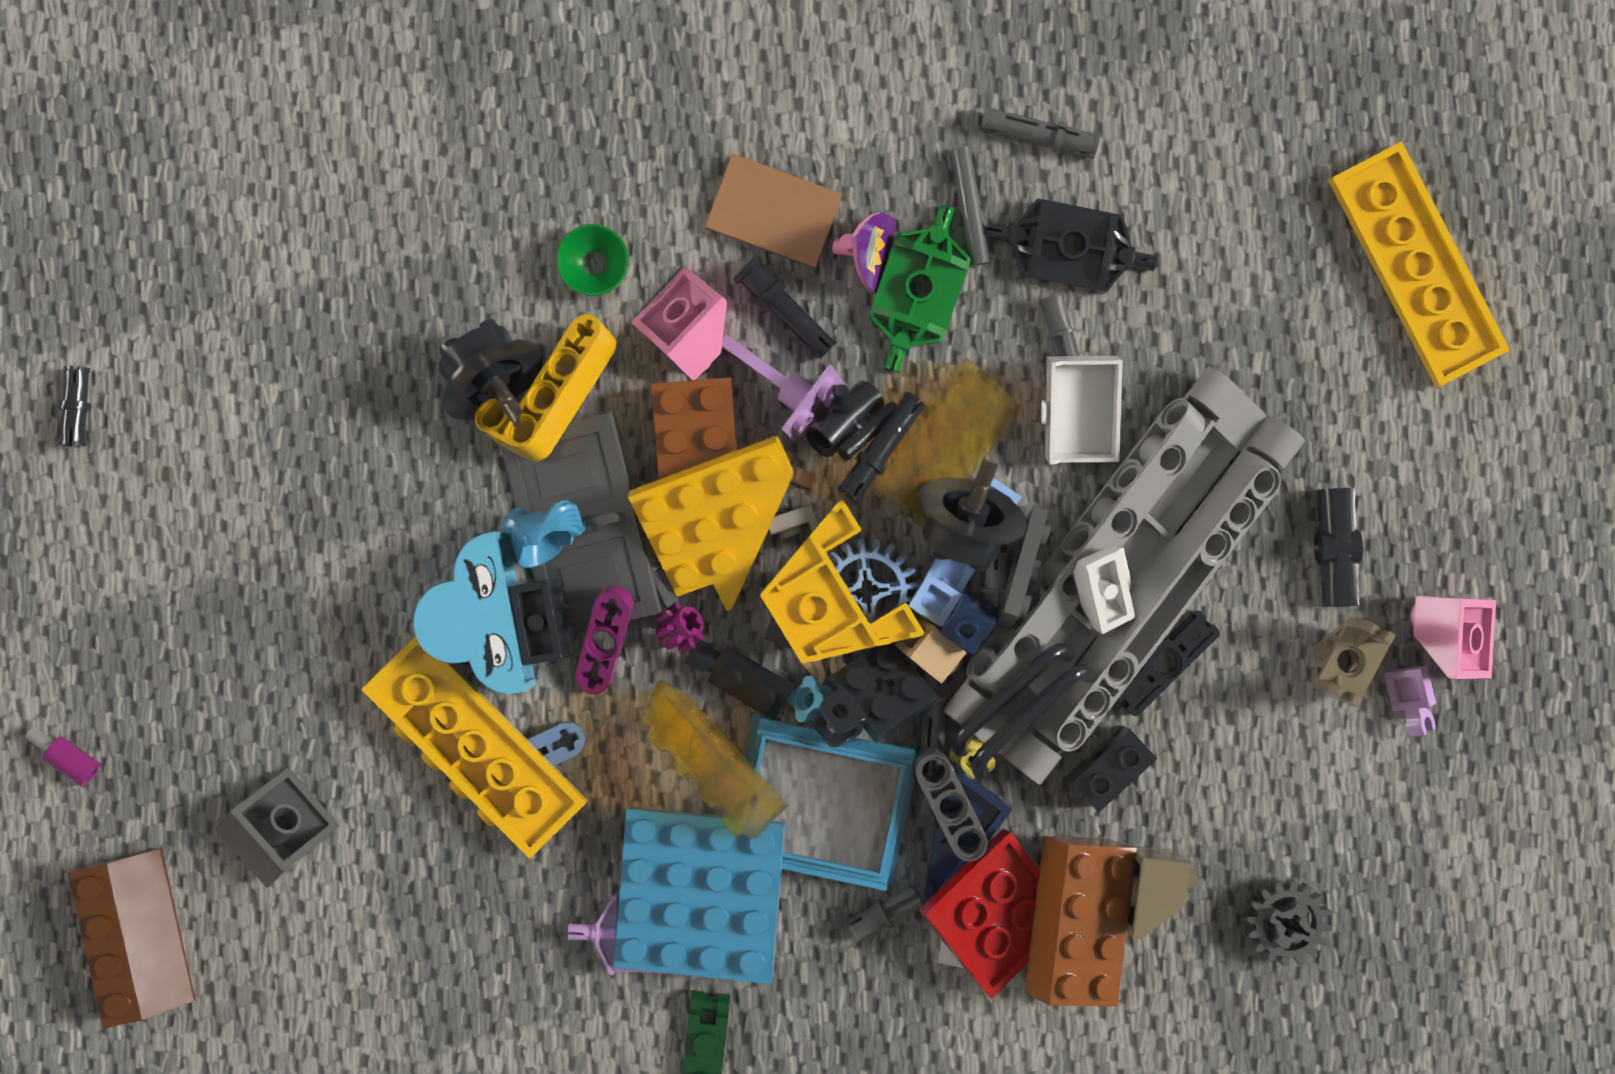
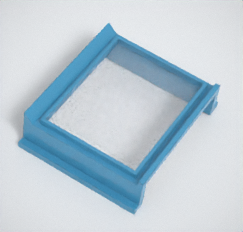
M753 712L731 817L786 822L782 869L886 891L887 885L892 886L915 780L913 778L915 770L914 761L918 752H920V747L906 745L904 748L855 737L840 747L832 748L827 745L814 728L768 719V717Z

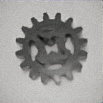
M1287 878L1285 886L1282 887L1280 882L1273 879L1271 880L1272 890L1266 891L1259 886L1257 891L1261 898L1258 901L1248 899L1247 903L1254 909L1253 913L1243 914V919L1252 924L1251 927L1244 930L1245 935L1249 938H1256L1251 946L1257 952L1264 950L1263 957L1269 962L1274 961L1278 957L1279 963L1288 967L1290 958H1293L1299 965H1303L1304 954L1308 953L1314 958L1318 956L1314 948L1317 943L1327 946L1328 942L1321 935L1323 931L1332 930V926L1323 921V918L1330 915L1331 911L1325 906H1319L1324 898L1317 892L1310 894L1312 887L1303 882L1297 889L1296 881ZM1286 897L1284 902L1271 905L1275 901ZM1309 910L1311 913V926H1309L1306 917ZM1275 916L1283 919H1292L1300 928L1283 926L1282 922L1275 918ZM1264 918L1267 919L1270 928L1267 933L1268 938L1263 929ZM1302 940L1298 944L1290 946L1291 943Z

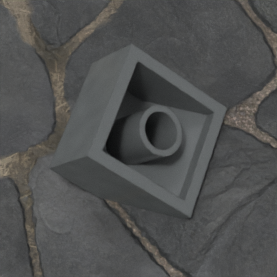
M288 767L231 810L215 829L265 887L268 888L316 848L340 825Z

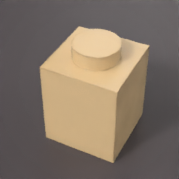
M918 615L916 619L925 634L920 637L897 641L895 646L942 684L947 676L956 671L960 660L965 656L966 652L954 642L941 635L935 626Z

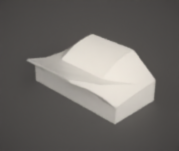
M1111 546L1077 561L1073 574L1081 607L1095 630L1104 634L1136 618L1129 591L1132 582L1124 547L1119 549Z

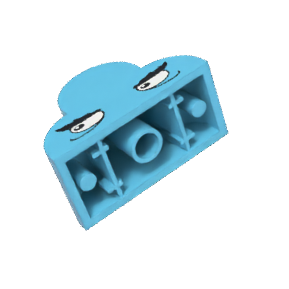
M504 532L482 534L469 541L460 551L454 568L455 581L433 587L419 601L414 614L415 635L422 648L429 655L440 661L448 663L470 661L477 678L491 690L505 694L526 692L536 686L533 665L523 666L508 588L517 585L509 539L504 535Z

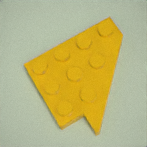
M778 435L629 491L628 499L677 597L714 584L726 611L732 610L793 477V469Z

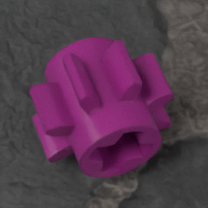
M675 602L673 606L665 609L664 612L655 618L659 623L656 628V636L667 650L678 647L679 652L684 654L694 648L696 643L704 639L700 633L703 629L702 617L692 606L682 609L679 602Z

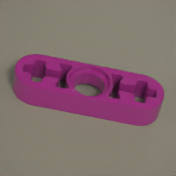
M612 585L606 587L594 602L575 673L578 687L587 694L597 695L603 693L615 675L634 604L629 591L621 586ZM612 598L617 600L619 610L614 615L612 621H608L606 618L611 608L608 602ZM606 632L610 634L614 640V647L611 649L599 647L594 639L595 633ZM596 660H601L602 663L598 671L600 679L594 681L591 679L592 673L590 670L596 663Z

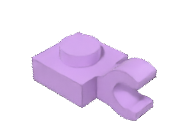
M1427 665L1394 669L1384 673L1393 711L1404 710L1410 737L1424 736L1427 734L1426 731L1435 730L1434 717L1427 709V707L1436 704Z

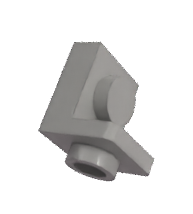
M810 504L774 516L769 530L771 535L779 532L780 538L784 539L802 533L801 524L808 522L813 533L824 517L821 509L813 512Z

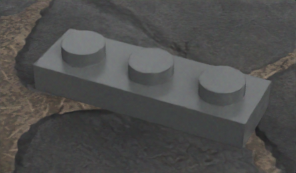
M1034 505L1026 517L1027 528L1024 535L1018 541L996 625L1011 629L1017 619H1024L1028 612L1031 596L1026 595L1029 582H1035L1041 566V561L1036 559L1039 547H1045L1051 530V526L1045 524L1049 512L1047 509Z

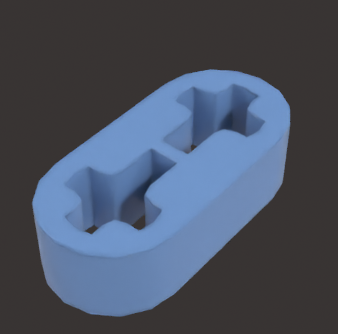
M565 721L527 740L537 750L546 746L548 753L543 756L555 766L580 753L586 744L587 737L585 730L580 724L573 721ZM562 729H566L569 734L577 733L578 739L574 742L575 749L570 750L567 745L554 749L552 743L563 736Z

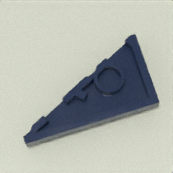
M951 762L983 827L988 842L1011 813L1012 806ZM952 795L946 796L942 799L940 808L948 812L955 811L960 806L961 799ZM938 820L923 896V905L969 862L963 861L955 855ZM973 831L963 832L957 842L965 847L972 846L976 843L978 834Z

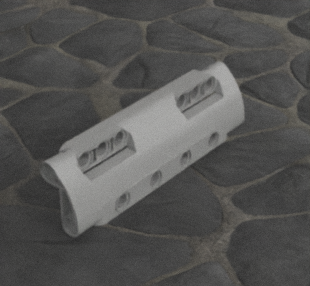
M1208 366L1184 398L1170 402L1162 410L1041 567L1035 582L1028 584L1026 595L1031 596V602L1025 618H1018L1011 629L997 625L973 655L967 666L968 678L943 711L962 725L1045 649L1057 643L1070 645L1075 651V658L1072 661L1057 660L1029 685L1038 695L1061 673L1072 667L1096 637L1097 640L1078 663L1087 664L1092 667L1096 674L1095 679L1090 683L1080 680L1072 685L1043 714H1040L1031 725L1029 724L1020 735H1017L998 752L1025 775L1041 785L1062 758L1059 755L1062 750L1066 753L1067 751H1074L1083 745L1272 500L1281 484V476L1278 470H1284L1304 444L1305 439L1287 424L1268 417L1226 375ZM1240 452L1238 457L1228 468L1225 474L1221 477V479L1211 490V492L1208 494L1205 500L1201 503V505L1198 507L1195 513L1191 516L1188 522L1184 525V527L1181 529L1178 535L1175 536L1174 534L1176 533V531L1183 524V522L1193 511V509L1196 507L1199 501L1203 498V496L1206 494L1209 488L1213 485L1216 479L1220 476V474L1230 463V461L1233 459L1236 453ZM1111 546L1119 549L1124 547L1132 582L1129 591L1136 618L1101 634L1093 628L1081 607L1073 572L1077 561ZM998 713L974 735L983 742H986L1007 722Z

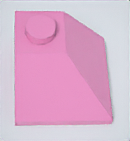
M684 266L631 323L690 379L696 380L721 353L727 301Z
M1416 596V602L1411 611L1414 636L1446 676L1452 679L1492 678L1496 600Z

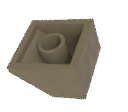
M1128 845L1136 848L1127 932L1133 939H1143L1186 905L1188 893H1193L1195 870L1191 869L1190 862L1174 850Z

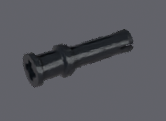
M756 255L733 278V281L736 284L742 283L758 299L756 304L760 308L766 309L768 307L820 360L837 341L785 291V282L782 279L776 280L760 264L761 258Z

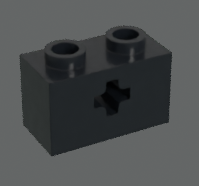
M1122 725L1065 778L1097 812H1100L1152 765L1157 758L1131 729Z

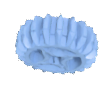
M861 538L857 539L858 551L852 552L850 545L845 542L842 544V549L846 556L840 559L836 552L831 551L829 557L836 562L834 566L838 573L847 564L857 560L858 576L856 582L847 587L850 592L862 588L864 570L866 580H871L870 586L875 584L878 589L887 588L885 591H877V594L871 595L869 612H867V604L861 602L863 597L861 596L857 599L856 595L852 594L855 601L861 605L866 619L871 623L876 620L875 607L881 597L898 594V600L894 608L904 602L910 603L912 596H908V590H916L919 587V583H907L905 578L916 572L914 567H908L903 571L899 567L907 559L905 554L899 555L895 560L890 558L895 546L889 544L884 553L878 552L880 540L873 539L871 550H865V542ZM869 558L886 564L894 573L897 582L879 583L875 581L869 567Z

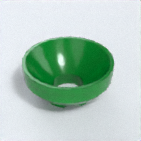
M585 224L571 230L563 238L556 255L558 272L564 283L571 290L585 296H602L612 292L623 282L629 267V254L621 237L614 230L599 224ZM598 252L606 257L607 266L599 275H591L584 269V259L590 253Z

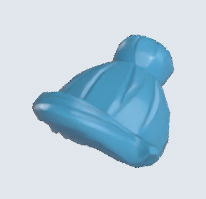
M562 500L553 504L548 511L528 513L523 508L511 509L503 520L502 529L504 535L511 539L513 551L521 567L533 568L553 559L564 545L572 544L574 537L584 532L587 521H582L576 504Z

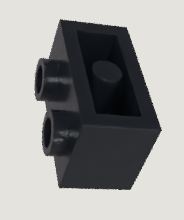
M547 579L508 587L523 666L571 657L570 649L575 648V638L571 625L565 624L563 610L568 608V601L564 586H558L557 579Z

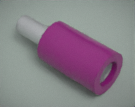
M32 727L25 736L26 739L45 751L42 758L43 761L80 787L86 786L101 767L100 762L63 736L54 741L36 727Z

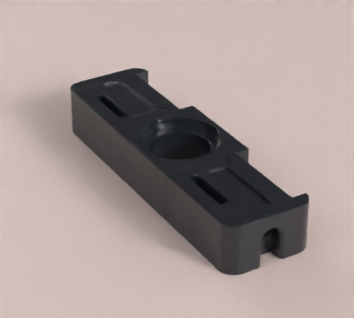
M1191 610L1190 612L1194 616L1192 618L1188 616L1169 637L1164 638L1117 699V702L1129 714L1133 716L1140 715L1219 637L1220 631L1214 624L1209 623L1201 611ZM1167 651L1173 655L1175 665L1169 673L1161 674L1156 670L1154 661L1159 653Z

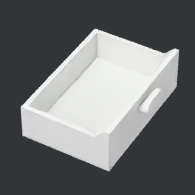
M1047 357L1046 401H1041V424H1045V458L1049 464L1119 462L1123 362L1120 357Z

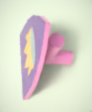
M879 212L865 218L852 235L844 234L841 239L836 238L832 246L834 254L853 256L857 274L862 284L875 295L889 258L896 224L895 218Z

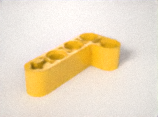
M583 314L575 318L519 404L523 410V413L519 416L522 427H514L496 399H489L478 407L475 414L477 427L498 445L528 461L538 462L547 458L614 354L616 340L613 334L594 315Z

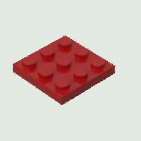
M1002 829L987 844V850L982 857L975 861H969L919 909L923 917L977 986L991 999L1029 962L1037 886L1040 878L1038 867L1014 835L1006 829Z

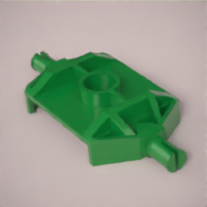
M939 205L935 221L930 226V229L903 232L896 235L868 316L891 342V349L883 368L890 370L894 357L897 356L892 370L896 373H900L905 353L909 351V348L943 342L971 261L970 257L949 236L950 231H948L955 209L949 207L945 219L942 221L946 205ZM922 276L930 281L931 292L929 295L919 298L910 292L909 283L914 277Z

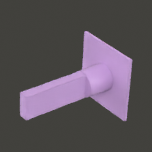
M727 334L722 340V348L780 390L777 399L794 411L782 427L785 434L796 445H799L803 439L807 441L805 430L820 417L826 407H831L833 388L836 385L844 384L834 367L829 364L816 383L811 385L797 374L786 378Z

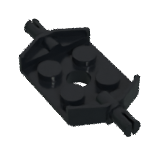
M1037 198L1017 224L1013 223L1010 227L988 221L985 233L986 239L1005 241L1011 245L1020 278L1031 277L1101 291V294L1108 292L1126 268L1136 267L1154 272L1155 262L1158 257L1157 255L1135 251L1136 248L1131 245L1123 215ZM1076 234L1082 239L1084 247L1080 254L1071 255L1064 250L1062 242L1066 235Z

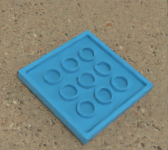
M628 807L625 819L614 968L771 984L774 974L786 822Z

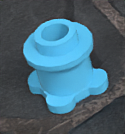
M806 676L796 690L792 689L787 702L793 705L796 712L795 718L798 722L807 723L810 719L814 722L815 717L819 714L818 709L821 702L833 692L827 685L818 687V679L816 677Z

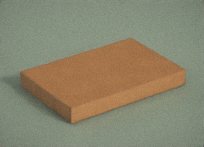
M732 153L705 229L816 269L843 194Z

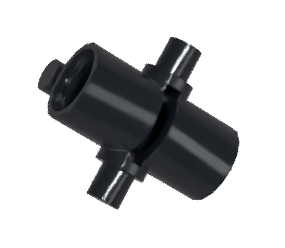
M859 381L850 390H848L846 385H836L832 390L831 407L805 430L807 441L820 455L832 457L838 451L842 459L849 461L875 437L897 406L893 401L885 405L879 390L866 381Z

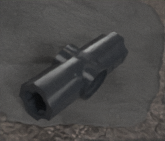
M1354 488L1318 489L1319 531L1315 534L1314 546H1318V550H1315V560L1317 565L1321 567L1322 607L1359 606L1358 564L1361 563L1363 557V540L1360 531L1356 529Z

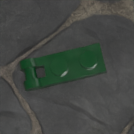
M691 991L682 1074H722L731 994L719 993V997L703 995V991ZM701 1011L717 1013L716 1022L700 1020Z

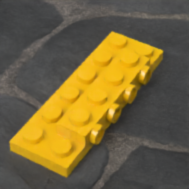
M416 636L361 689L396 724L393 727L396 734L408 744L413 741L424 752L421 755L423 761L436 772L441 769L452 780L449 783L451 789L464 800L469 798L479 808L477 810L478 816L491 828L497 826L529 859L588 801L452 663L440 661L429 655L422 648Z

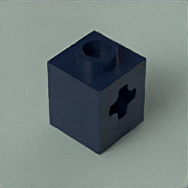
M964 588L961 593L962 596L941 628L940 634L974 655L995 626L998 608L967 588Z

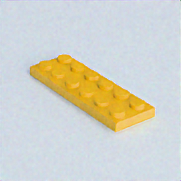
M1402 141L1328 180L1435 388L1441 387L1510 351Z

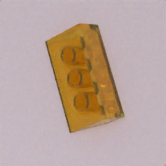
M966 357L917 417L884 464L886 470L882 476H876L870 487L923 529L929 517L923 512L918 501V494L922 485L929 480L941 477L968 479L1021 414L1023 409L996 380Z
M662 678L655 684L642 718V722L651 731L647 738L661 752L664 753L668 750L675 758L671 763L675 770L686 780H689L691 777L700 786L696 793L711 808L715 805L719 807L725 814L721 821L734 835L738 837L742 833L755 840L789 805L687 694Z

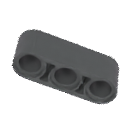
M937 747L924 748L918 752L914 761L918 782L955 855L963 861L971 862L978 860L987 850L988 842L983 827L948 756ZM930 760H938L944 765L942 772L934 777L925 775L922 772V767ZM952 795L960 798L961 804L955 811L948 812L940 808V803L946 796ZM973 831L977 833L978 839L976 843L968 847L958 844V838L963 832Z

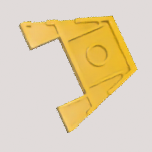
M844 500L839 501L760 594L802 664L904 639L920 637L925 634L906 602L869 623L831 562L827 551L861 531L860 526Z

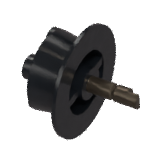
M494 319L481 322L476 329L467 332L459 338H451L445 341L439 349L442 355L439 362V372L448 382L442 394V405L448 415L459 420L475 419L476 411L483 402L489 399H496L514 427H522L519 416L523 413V410L515 398L530 388L542 369L543 355L538 346L527 340H512L508 330L498 325Z
M983 460L976 476V481L955 477H941L929 480L922 485L918 494V501L923 512L929 517L922 532L924 539L929 544L927 551L931 556L940 560L952 559L968 564L973 569L985 571L989 568L990 563L998 558L1001 544L1015 542L1024 535L1027 528V520L1022 510L1010 498L990 487L998 464Z

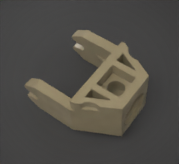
M1349 618L1332 631L1329 638L1324 637L1318 644L1314 652V658L1317 659L1313 667L1314 688L1347 705L1358 708L1395 635L1365 619ZM1347 650L1351 655V663L1347 669L1342 671L1338 666L1337 660L1341 652Z

